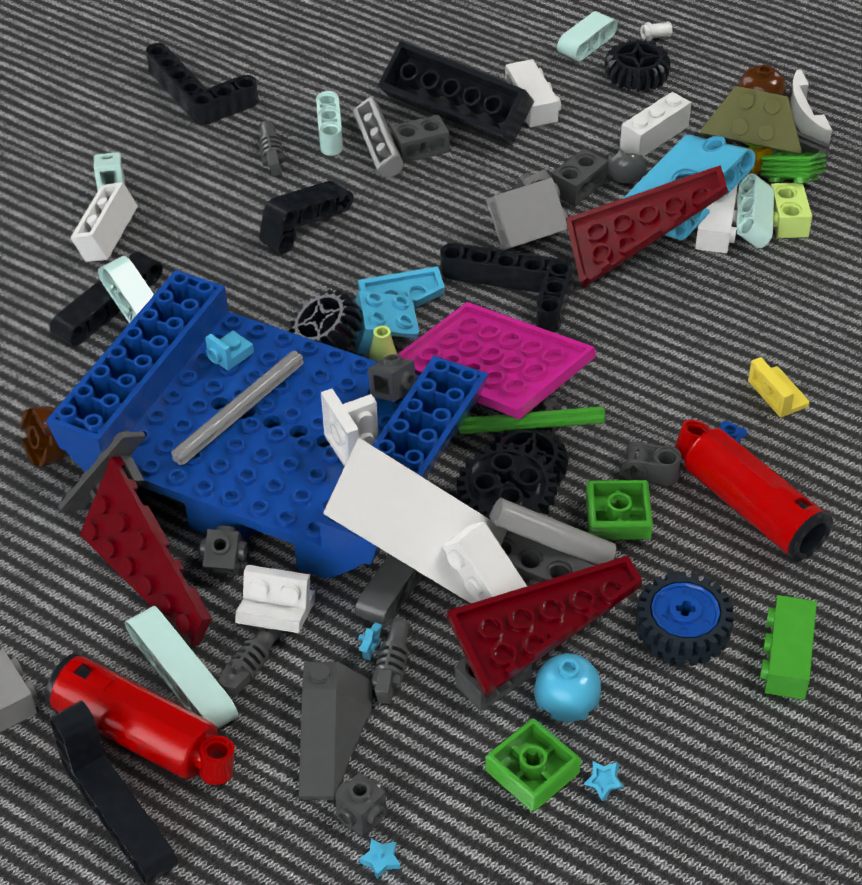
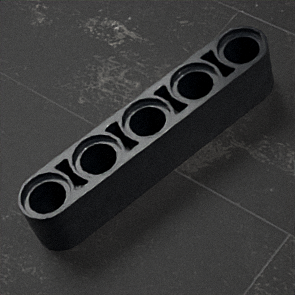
M139 251L128 257L149 288L160 279L163 272L162 263ZM99 280L53 317L50 323V332L65 342L78 346L121 310L101 280Z

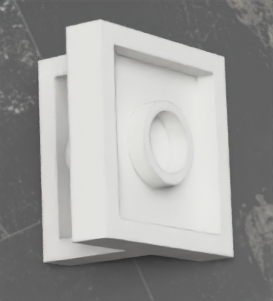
M329 389L321 392L324 435L345 467L358 438L373 445L378 437L377 402L372 394L342 404L334 390Z
M247 565L244 570L243 600L236 610L235 623L299 633L315 603V590H310V574Z

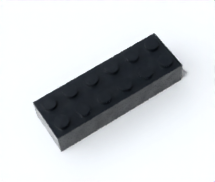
M401 41L378 83V86L391 98L431 114L439 115L443 119L511 146L534 103V100L525 89Z

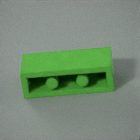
M777 595L775 608H768L766 626L772 627L771 633L765 634L763 652L769 653L768 660H762L760 679L766 680V694L805 700L810 681L817 601Z

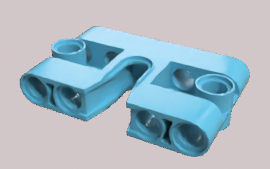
M690 134L686 135L624 198L721 165L730 193L753 168L756 159L755 153L751 149L727 144L722 136H712L706 139ZM707 208L701 210L664 236L684 240L709 215L710 210Z

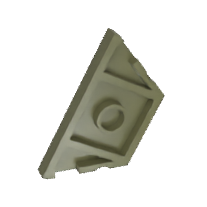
M735 86L700 131L702 135L722 136L726 140L794 154H800L801 152L788 96Z

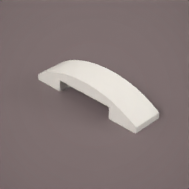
M797 70L794 75L790 96V107L794 123L801 133L829 144L832 129L824 114H813L806 100L809 84L802 70Z

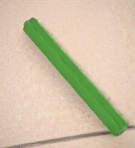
M603 407L528 412L520 420L507 414L467 417L458 430L460 434H475L504 430L512 431L516 429L600 424L606 421V412Z

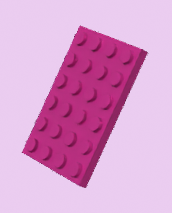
M466 302L397 355L404 359L413 360L415 374L418 376L423 372L433 355L488 373L484 388L476 402L520 420L596 357L595 347Z

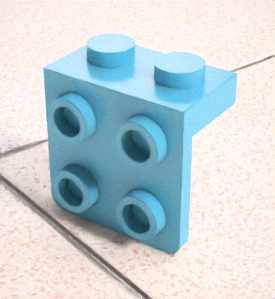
M358 290L355 301L362 311L363 321L360 323L362 329L356 332L358 338L352 340L355 342L357 354L368 355L373 339V331L377 326L389 327L391 336L417 338L419 328L412 298L404 295Z

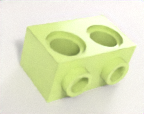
M772 183L771 187L774 189L773 228L775 229L776 237H809L812 213L803 183Z

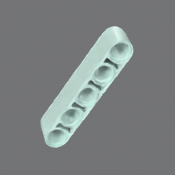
M152 606L125 621L126 629L133 642L187 710L211 721L217 726V729L238 718V711L229 695L156 606Z

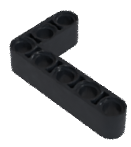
M153 43L147 46L146 56L150 74L195 123L200 125L211 124L258 104L257 80L255 77L242 75L206 89L166 45Z
M448 243L440 249V273L444 278L537 292L539 297L537 300L536 326L551 332H555L561 327L571 290L572 265L569 261L560 258L458 243Z
M81 700L49 718L60 759L68 776L143 882L148 884L177 866L178 860L171 846L105 757L96 722L86 704Z

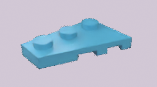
M438 266L358 280L359 291L409 296L413 300L414 308L444 295L445 290Z

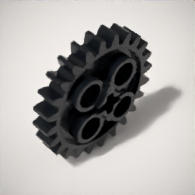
M497 443L496 450L494 451L485 446L484 455L475 451L474 460L467 458L465 460V467H460L459 469L460 477L456 479L457 499H460L461 502L490 519L489 515L499 498L547 515L549 514V505H555L558 484L557 474L553 473V465H546L545 456L537 458V450L535 449L526 453L525 445H522L518 450H514L513 443H510L507 449H503L501 444Z

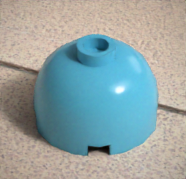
M559 654L547 660L539 669L535 681L534 697L537 706L541 710L543 707L545 711L551 713V718L563 722L583 720L589 716L590 711L599 705L601 680L597 669L586 658L578 654Z

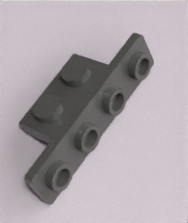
M122 431L118 433L108 448L98 455L96 462L90 469L81 475L78 483L66 493V497L58 505L60 512L83 510L92 499L94 500L111 457L121 456L125 463L123 470L128 479H134L139 487L144 479L131 454L146 438L144 432Z

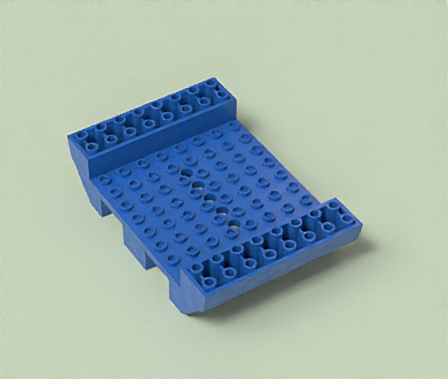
M175 270L46 420L59 448L65 450L84 472L90 469L96 462L98 455L108 448L118 433L122 431H143L146 438L131 454L144 479L136 493L141 501L151 490L185 503L189 528L207 534V529L217 530V526L234 527L244 538L243 542H247L255 530L294 544L297 569L323 579L341 575L364 563L371 565L381 550L323 514L341 476L344 465L324 435L321 392L329 389L334 390L342 404L370 395L368 368L378 362L229 312L226 289L223 285ZM231 331H235L253 344L254 353L227 371L219 364H214L207 356L205 337L209 334L214 335L220 340ZM291 351H296L303 356L304 363L301 367L187 463L179 465L177 462H174L171 454L173 449ZM433 355L420 376L416 375V382L403 399L393 402L374 397L377 402L378 437L372 446L426 479L480 397L488 373Z

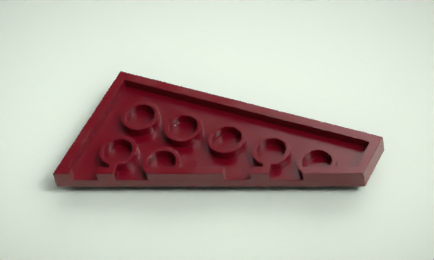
M721 165L566 218L582 287L584 288L729 193Z
M121 456L111 457L80 536L151 607L156 606L190 646L200 645L212 618L195 587H189L181 573L184 568L179 559L174 560L168 550L170 543L148 505H143L136 493L138 486L134 479H128L123 470L125 463Z
M624 556L448 610L447 619L484 697H486L640 589L642 578L630 557Z

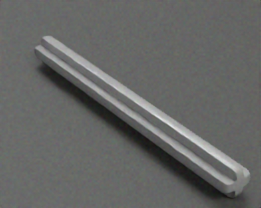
M291 351L173 449L171 454L174 462H177L179 465L187 463L301 367L304 363L303 356L296 351Z

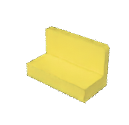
M762 357L751 361L748 382L780 418L809 406V400L779 367L771 368Z

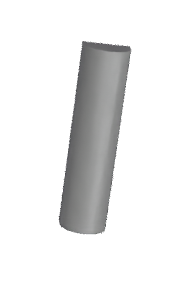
M370 96L354 108L353 113L377 171L385 177H392L401 172L403 161L377 100Z
M499 498L496 501L489 515L492 522L500 528L591 564L598 565L614 560L616 553L615 543L503 498Z

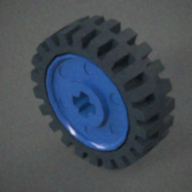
M678 572L677 578L674 577L673 573L665 574L664 580L660 576L655 578L653 584L649 582L639 596L635 622L639 640H643V646L646 650L652 648L651 654L656 658L663 654V661L670 663L672 658L677 659L676 665L681 666L684 665L685 660L689 661L690 666L697 665L699 658L703 664L709 662L711 656L716 658L720 655L721 650L724 651L731 636L734 612L732 601L729 602L727 592L721 593L722 587L717 583L711 586V579L707 577L699 581V574L692 573L691 578H686V572Z

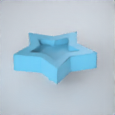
M375 622L370 629L366 628L365 635H359L358 640L362 641L359 651H362L363 659L370 661L375 648L380 644L379 636L382 624Z
M593 761V774L584 785L595 788L602 801L606 800L612 790L625 788L617 777L619 763L615 762L602 766Z
M371 838L370 851L359 858V863L371 867L377 879L386 870L400 869V863L394 856L397 846L396 842L381 844Z

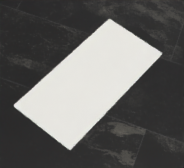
M361 438L357 439L323 512L324 515L469 603L478 601L467 591L464 585L465 581L458 570L453 568L448 562L447 554L442 546L469 525L482 521L486 522L500 545L507 530L496 526L487 517Z

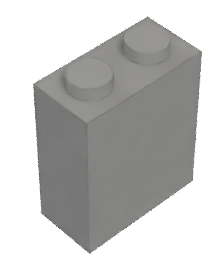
M553 178L486 199L502 250L568 229L566 222L568 215L561 206L559 200L560 191Z
M4 649L0 650V732L37 714L34 700L38 698L31 681L24 682L21 678L24 673L16 658L10 660Z

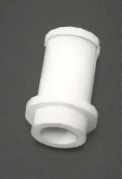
M669 21L655 24L646 22L645 25L641 26V37L647 41H652L653 38L671 37L672 24Z

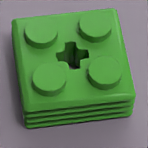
M789 152L764 155L760 158L763 161L760 163L763 166L761 168L763 172L760 175L768 177V182H784V180L793 179L794 183H808L809 181L818 180V175L827 172L824 169L826 167L824 163L827 161L825 159L827 155L825 153L794 154Z
M647 480L587 481L586 505L588 531L590 534L605 540L636 541L651 539L653 521Z
M534 718L530 719L485 756V771L532 812L536 811L577 776L581 768V758Z

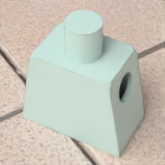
M119 152L94 156L97 190L100 189L101 185L123 182L125 185Z

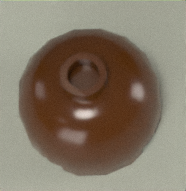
M768 65L748 69L741 76L738 83L739 87L786 96L787 88L783 75Z
M51 406L25 409L22 414L21 429L26 428L27 438L22 439L29 460L34 465L45 466L54 464L68 455L65 450L59 448L46 422L49 416L56 410V408Z

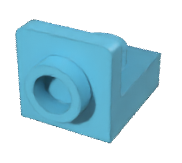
M231 331L220 340L212 334L205 337L208 358L214 364H219L227 371L254 353L253 344L235 331Z

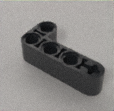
M329 180L270 199L263 210L259 234L260 241L278 253L286 254L294 245L298 227L347 211L352 205L353 193L334 181Z

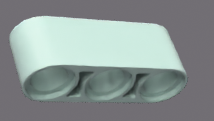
M594 11L560 37L557 51L580 62L614 36L618 23L615 19Z
M324 91L316 97L320 150L325 155L333 156L341 153L343 150L339 97L335 92Z
M751 173L745 176L739 184L736 230L737 234L756 248H763L769 243L773 235L774 189L757 175Z
M121 256L98 269V275L102 284L130 323L152 298L153 292L126 256Z

